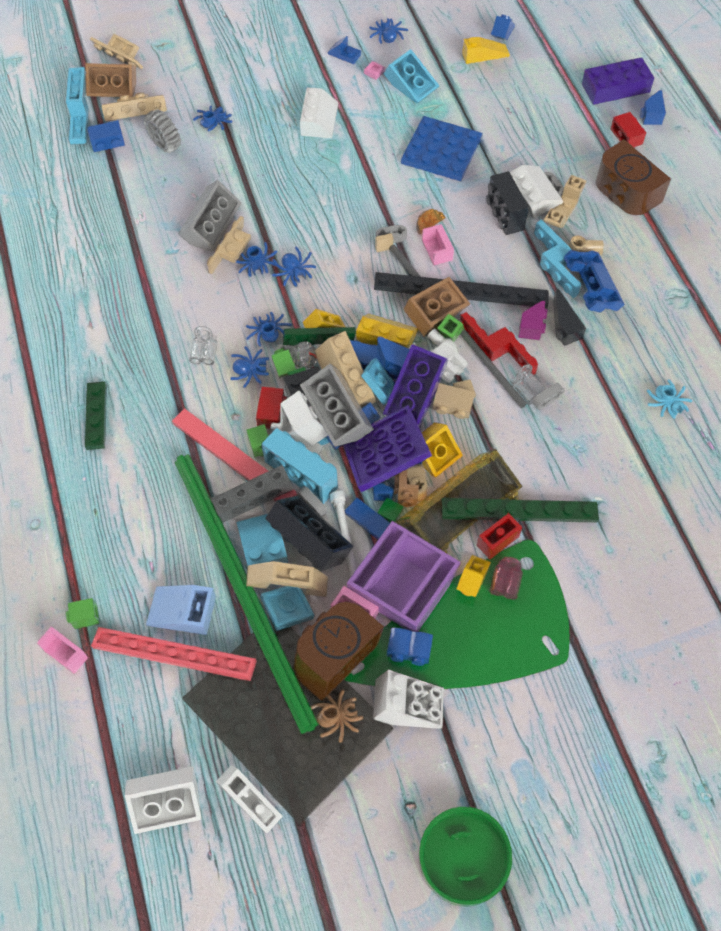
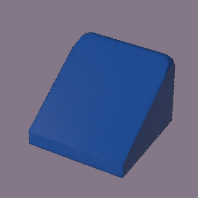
M382 483L372 487L374 501H385L386 498L393 499V488Z

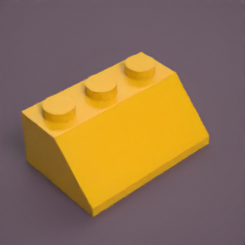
M368 313L362 316L356 329V341L377 345L378 337L380 336L409 348L413 344L418 328Z

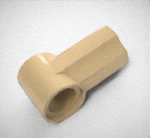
M576 235L571 238L569 247L577 252L596 251L602 255L604 243L602 240H585L584 237Z

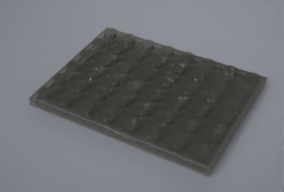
M269 617L268 619L293 669L297 644L301 636L292 627L276 631ZM253 632L230 653L256 659L257 662L251 681L208 673L182 697V700L300 826L379 746L394 728L390 724L373 719L374 708L343 680L329 695L337 704L341 690H344L341 705L350 698H356V701L351 702L355 703V709H351L349 712L357 711L358 716H363V719L347 722L354 728H357L359 732L352 731L344 724V737L341 743L338 741L340 737V724L337 730L325 737H320V734L328 732L332 728H323L317 725L316 729L311 732L307 731L301 734ZM298 680L310 707L318 703L332 704L327 697L321 701ZM324 707L312 709L316 719L317 715L321 710H323Z

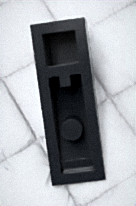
M559 289L556 290L553 299L555 333L557 339L561 340L563 345L566 346L583 339L586 327Z

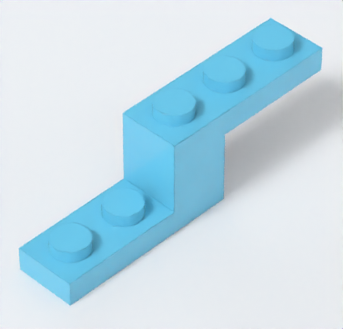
M85 67L69 68L66 104L71 116L70 144H84L87 142L89 108L84 95Z
M543 220L536 222L534 234L548 249L542 253L540 265L566 293L574 298L579 294L581 283L565 268L567 263L564 259V256L572 249Z

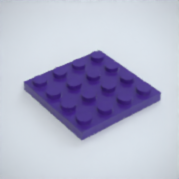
M409 405L371 424L374 430L361 439L343 444L357 486L361 492L432 456Z

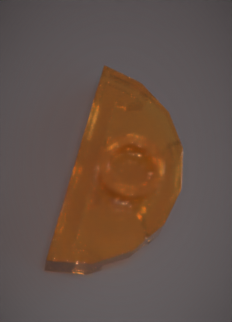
M434 209L423 211L417 219V233L422 234L423 229L433 227L446 217L442 212Z

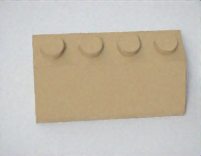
M346 331L328 338L314 351L321 369L332 364L340 370L361 408L369 402L371 404L376 403L371 388L361 376L363 369Z

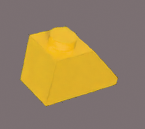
M315 309L302 322L305 328L345 327L339 315Z
M472 555L464 567L457 590H460L466 596L476 597L491 562Z

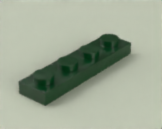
M356 328L284 329L282 342L283 345L290 346L323 344L328 338L346 331L349 340L354 341Z
M105 381L87 383L86 450L105 449L107 384Z

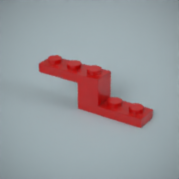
M467 312L461 314L460 322L463 323L464 329L491 361L509 353L529 377L536 374L538 368L536 358L527 352L523 344L519 343L513 332L503 327L488 336L486 331L479 327L474 317H471Z

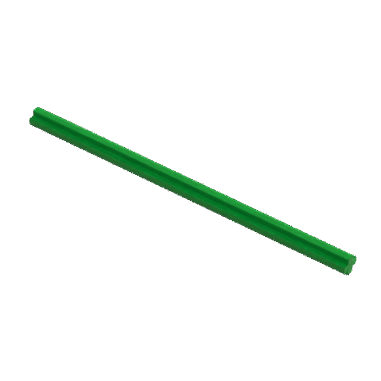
M189 454L185 456L180 455L174 463L300 733L311 732L319 725L254 588L246 586L247 573L216 512Z

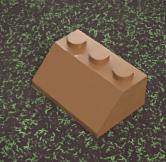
M85 63L87 96H134L136 66Z

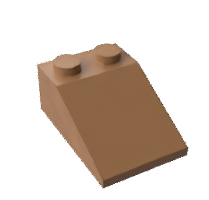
M447 277L409 298L403 310L425 337L432 330H437L448 314L454 317L468 307L470 303L452 279Z

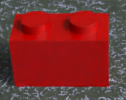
M631 112L613 117L610 129L620 142L626 140L633 147L643 145L647 132Z
M261 387L256 414L257 426L265 425L266 429H271L272 423H280L281 403L288 399L284 395L283 388Z
M508 513L479 535L476 546L490 560L519 538L522 526Z

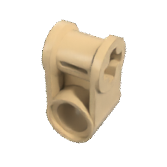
M422 463L407 469V484L419 485L417 502L424 501L427 497V481Z

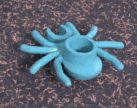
M668 379L667 382L670 385L658 386L655 391L656 396L649 389L647 390V393L653 399L662 402L648 403V406H663L660 416H664L667 408L670 416L675 419L678 413L681 414L684 409L686 412H689V408L681 401L691 403L692 400L679 398L686 387L683 386L678 395H676V388L672 381Z

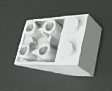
M387 670L376 679L373 719L390 725L441 729L443 724L444 688Z

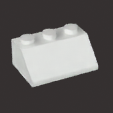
M307 87L300 118L301 136L332 138L338 102L321 88Z
M521 165L510 172L529 206V213L533 219L563 203L562 198L540 166Z
M193 766L126 781L125 799L134 834L202 820L198 785Z

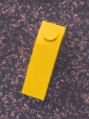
M482 37L463 39L462 55L466 64L510 56L506 45Z

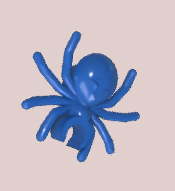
M387 18L386 23L381 19V26L376 21L378 28L369 27V29L377 31L369 37L372 38L379 34L378 39L380 44H382L381 37L383 35L384 42L392 43L395 41L397 34L404 40L402 33L398 30L408 31V29L398 27L402 21L394 25L392 19Z
M211 105L209 106V111L197 110L198 113H203V115L193 118V121L202 118L200 124L204 128H209L207 129L208 132L213 130L218 123L221 129L224 130L222 122H233L232 120H226L232 114L227 115L226 111L223 113L221 106L215 109L214 112Z
M264 242V254L258 246L249 247L246 252L247 258L243 252L241 253L242 258L246 261L237 260L235 262L246 264L238 273H241L247 267L249 277L252 276L251 268L255 276V271L258 269L263 274V267L265 273H268L265 263L276 266L274 262L267 259L274 256L278 251L275 250L266 256L268 250L266 242Z
M296 246L295 250L298 252L299 260L293 253L285 254L282 257V264L285 268L273 259L274 264L286 272L272 274V276L287 275L283 286H286L291 276V281L295 287L298 286L295 280L300 283L299 275H302L306 280L307 274L311 279L312 275L303 268H316L315 265H304L312 252H309L302 262L301 252Z
M270 312L271 320L268 314H266V320H261L259 316V322L256 317H253L257 326L246 325V328L256 329V331L249 334L246 340H249L258 333L257 343L261 347V334L264 341L272 343L278 339V330L282 334L284 332L278 326L291 327L292 324L278 323L284 317V314H281L275 320L273 312Z
M247 346L244 349L247 351L249 359L240 354L231 355V357L242 359L236 360L232 366L233 371L240 376L231 377L230 380H240L248 377L243 388H246L249 384L252 374L259 384H262L257 375H269L266 372V366L261 367V365H267L266 360H269V357L256 359L263 351L262 349L255 354L253 360Z

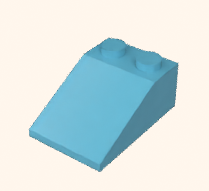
M412 49L389 64L383 73L396 89L415 103H419L439 88V84Z
M268 514L236 522L247 566L272 561L288 563L282 535L278 530L273 529L265 519Z

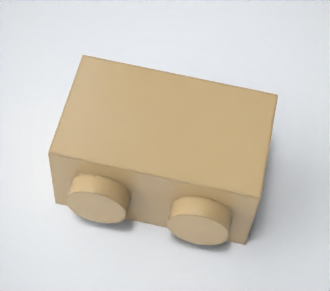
M439 383L433 402V410L443 415L452 414L459 419L469 418L475 391Z

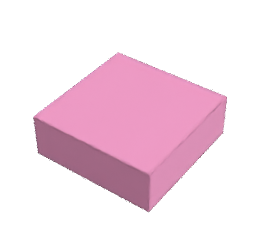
M374 61L364 69V74L375 80L385 72V67Z

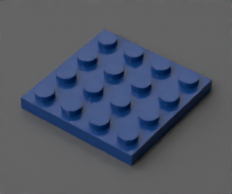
M423 116L401 158V164L461 182L478 148L483 133Z

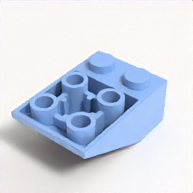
M197 585L156 587L146 626L207 635L216 599L214 589Z

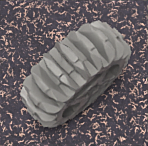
M155 109L146 115L144 124L145 129L148 131L147 133L151 137L150 139L164 152L171 153L177 150L181 145L180 134L168 115L159 109Z

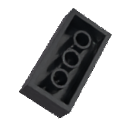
M299 495L277 500L265 518L273 529L278 530L287 542L297 548L298 552L306 557L314 568L320 571L341 565L354 547Z

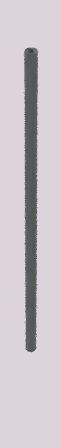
M391 245L389 249L410 275L421 277L395 245ZM463 329L460 334L519 407H525L527 403L469 333Z

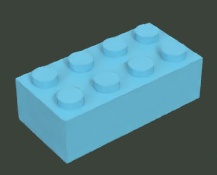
M276 428L262 443L265 463L274 469L283 465L290 481L300 488L303 486L308 487L323 504L330 498L329 495L338 489L337 469L335 466L324 462L317 453L310 452L303 443L293 440L286 431L282 432Z

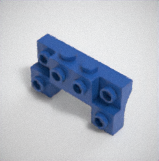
M570 250L564 256L567 268L571 271L579 272L588 291L583 295L586 307L590 311L599 313L605 309L619 311L625 305L599 252H577Z

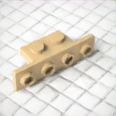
M113 34L108 45L93 37L90 38L96 49L100 51L102 49L105 50L104 52L111 57L115 55L123 63L126 61L128 65H134L140 69L143 68L134 59L139 50L136 44L116 34Z
M144 92L136 93L132 97L122 95L120 99H117V102L102 104L105 121L146 115L155 109L163 112L167 111L164 95L148 97V94H144Z
M240 216L237 221L233 222L230 232L225 234L223 242L217 246L213 257L210 256L207 266L210 274H213L223 258L235 263L251 240V235L242 231L244 217Z

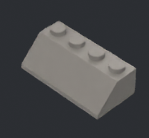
M217 180L205 188L178 234L190 245L213 252L242 202Z
M332 364L327 365L300 385L335 447L357 441L374 430L340 370Z

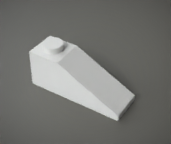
M231 765L216 781L229 797L265 833H268L283 817L236 767Z

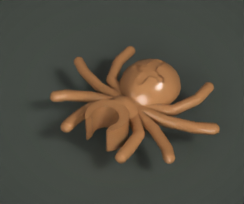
M341 690L337 704L328 695L327 698L332 704L318 703L311 705V709L324 707L317 715L318 724L323 728H332L328 732L320 734V737L332 734L339 728L340 724V737L338 740L340 743L344 737V724L352 731L358 733L359 730L347 721L354 722L363 719V716H358L357 711L349 712V710L355 709V703H351L356 701L355 697L344 701L341 705L344 690Z

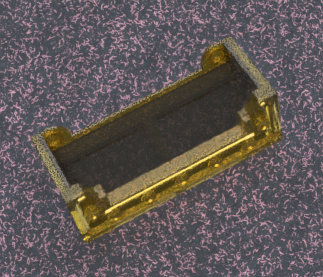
M493 449L479 454L399 518L396 523L443 552L448 553V545L478 520L442 519V498H508L511 500L519 494L518 490L523 486L499 452Z

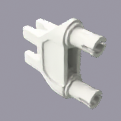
M434 329L427 338L438 347L431 352L449 360L442 378L450 383L454 379V375L457 374L459 376L463 373V368L468 365V362L458 354L454 341L450 338H444Z

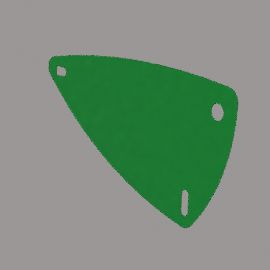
M524 540L499 552L490 560L486 559L491 563L476 597L466 596L460 590H457L462 573L454 577L449 588L418 631L433 635L429 664L417 666L409 660L395 662L390 657H387L391 628L405 629L391 621L384 626L378 646L361 662L364 664V669L355 675L351 672L344 681L375 686L376 679L387 670H391L444 689H455L505 682L564 664L569 656L570 644L568 613L560 583L546 555L536 542ZM522 558H531L534 566L530 570L523 569L520 566ZM543 636H548L559 650L558 655L551 654L542 641Z

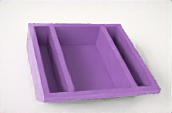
M392 521L348 580L347 588L378 606L379 613L401 627L412 632H418L449 588L461 562Z

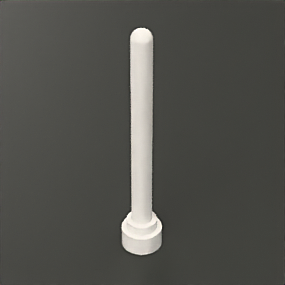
M332 492L329 495L330 501L336 507L341 535L351 543L343 506L346 501L345 492ZM353 549L346 557L350 578L357 569Z

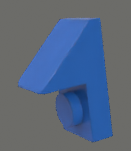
M345 36L330 48L328 55L355 64L361 56V50L348 46V36Z

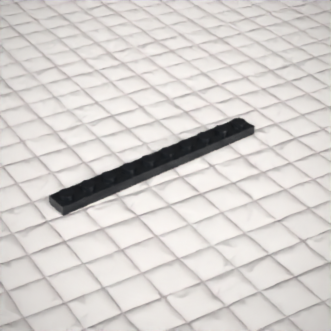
M375 272L374 290L418 294L444 279ZM452 280L467 300L531 307L541 301H545V308L549 304V290Z

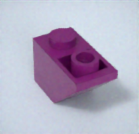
M545 301L537 303L522 313L518 338L540 340L541 334H545L546 323H543V319L546 320L548 309H544Z

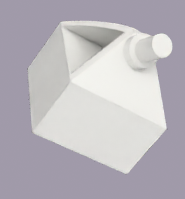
M297 391L281 403L280 423L271 424V430L278 428L282 432L286 431L293 440L313 446L328 436L309 400L300 391Z

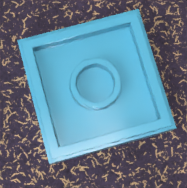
M374 358L361 376L384 405L389 400L395 382L378 359Z
M285 586L261 593V601L276 631L313 620L315 617L301 588Z

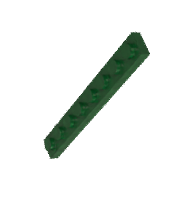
M442 498L441 500L442 519L500 520L509 513L516 521L597 523L599 521L597 502L469 498Z

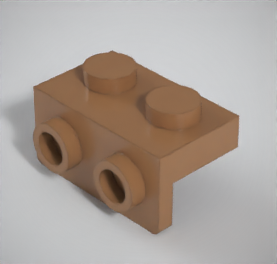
M404 470L395 475L394 494H398V504L404 507L417 506L419 485L407 484V470Z

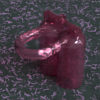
M505 557L499 560V564L495 566L489 592L496 596L503 595L508 599H517L523 576L521 562L512 557Z

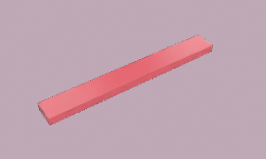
M185 408L172 420L173 425L249 481L268 472L267 469ZM292 490L273 500L276 502L280 499L297 496L295 490Z
M98 627L91 644L93 649L251 681L257 662L255 658Z

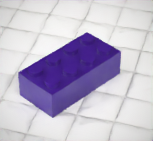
M640 57L585 69L582 86L592 104L596 105L650 93L655 77L644 59Z
M412 344L383 415L388 416L409 405L420 428L449 360Z

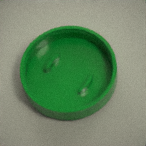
M455 807L437 815L425 829L419 846V866L426 884L439 898L456 906H476L493 898L507 882L512 868V848L505 830L491 815L477 808Z

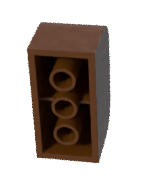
M622 140L603 153L596 177V186L624 212L630 215H643L663 202L671 178L626 140Z
M341 602L334 605L327 612H322L316 619L317 622L312 626L308 625L298 640L293 671L296 678L321 701L378 646L384 628L380 622L362 607L352 602Z

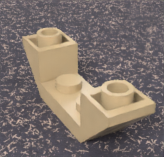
M571 175L564 186L563 195L561 196L563 203L554 209L551 208L544 218V222L558 228H563L575 209L587 180Z
M272 561L248 565L246 586L264 589L269 584L305 588L307 595L326 597L328 576L314 567Z

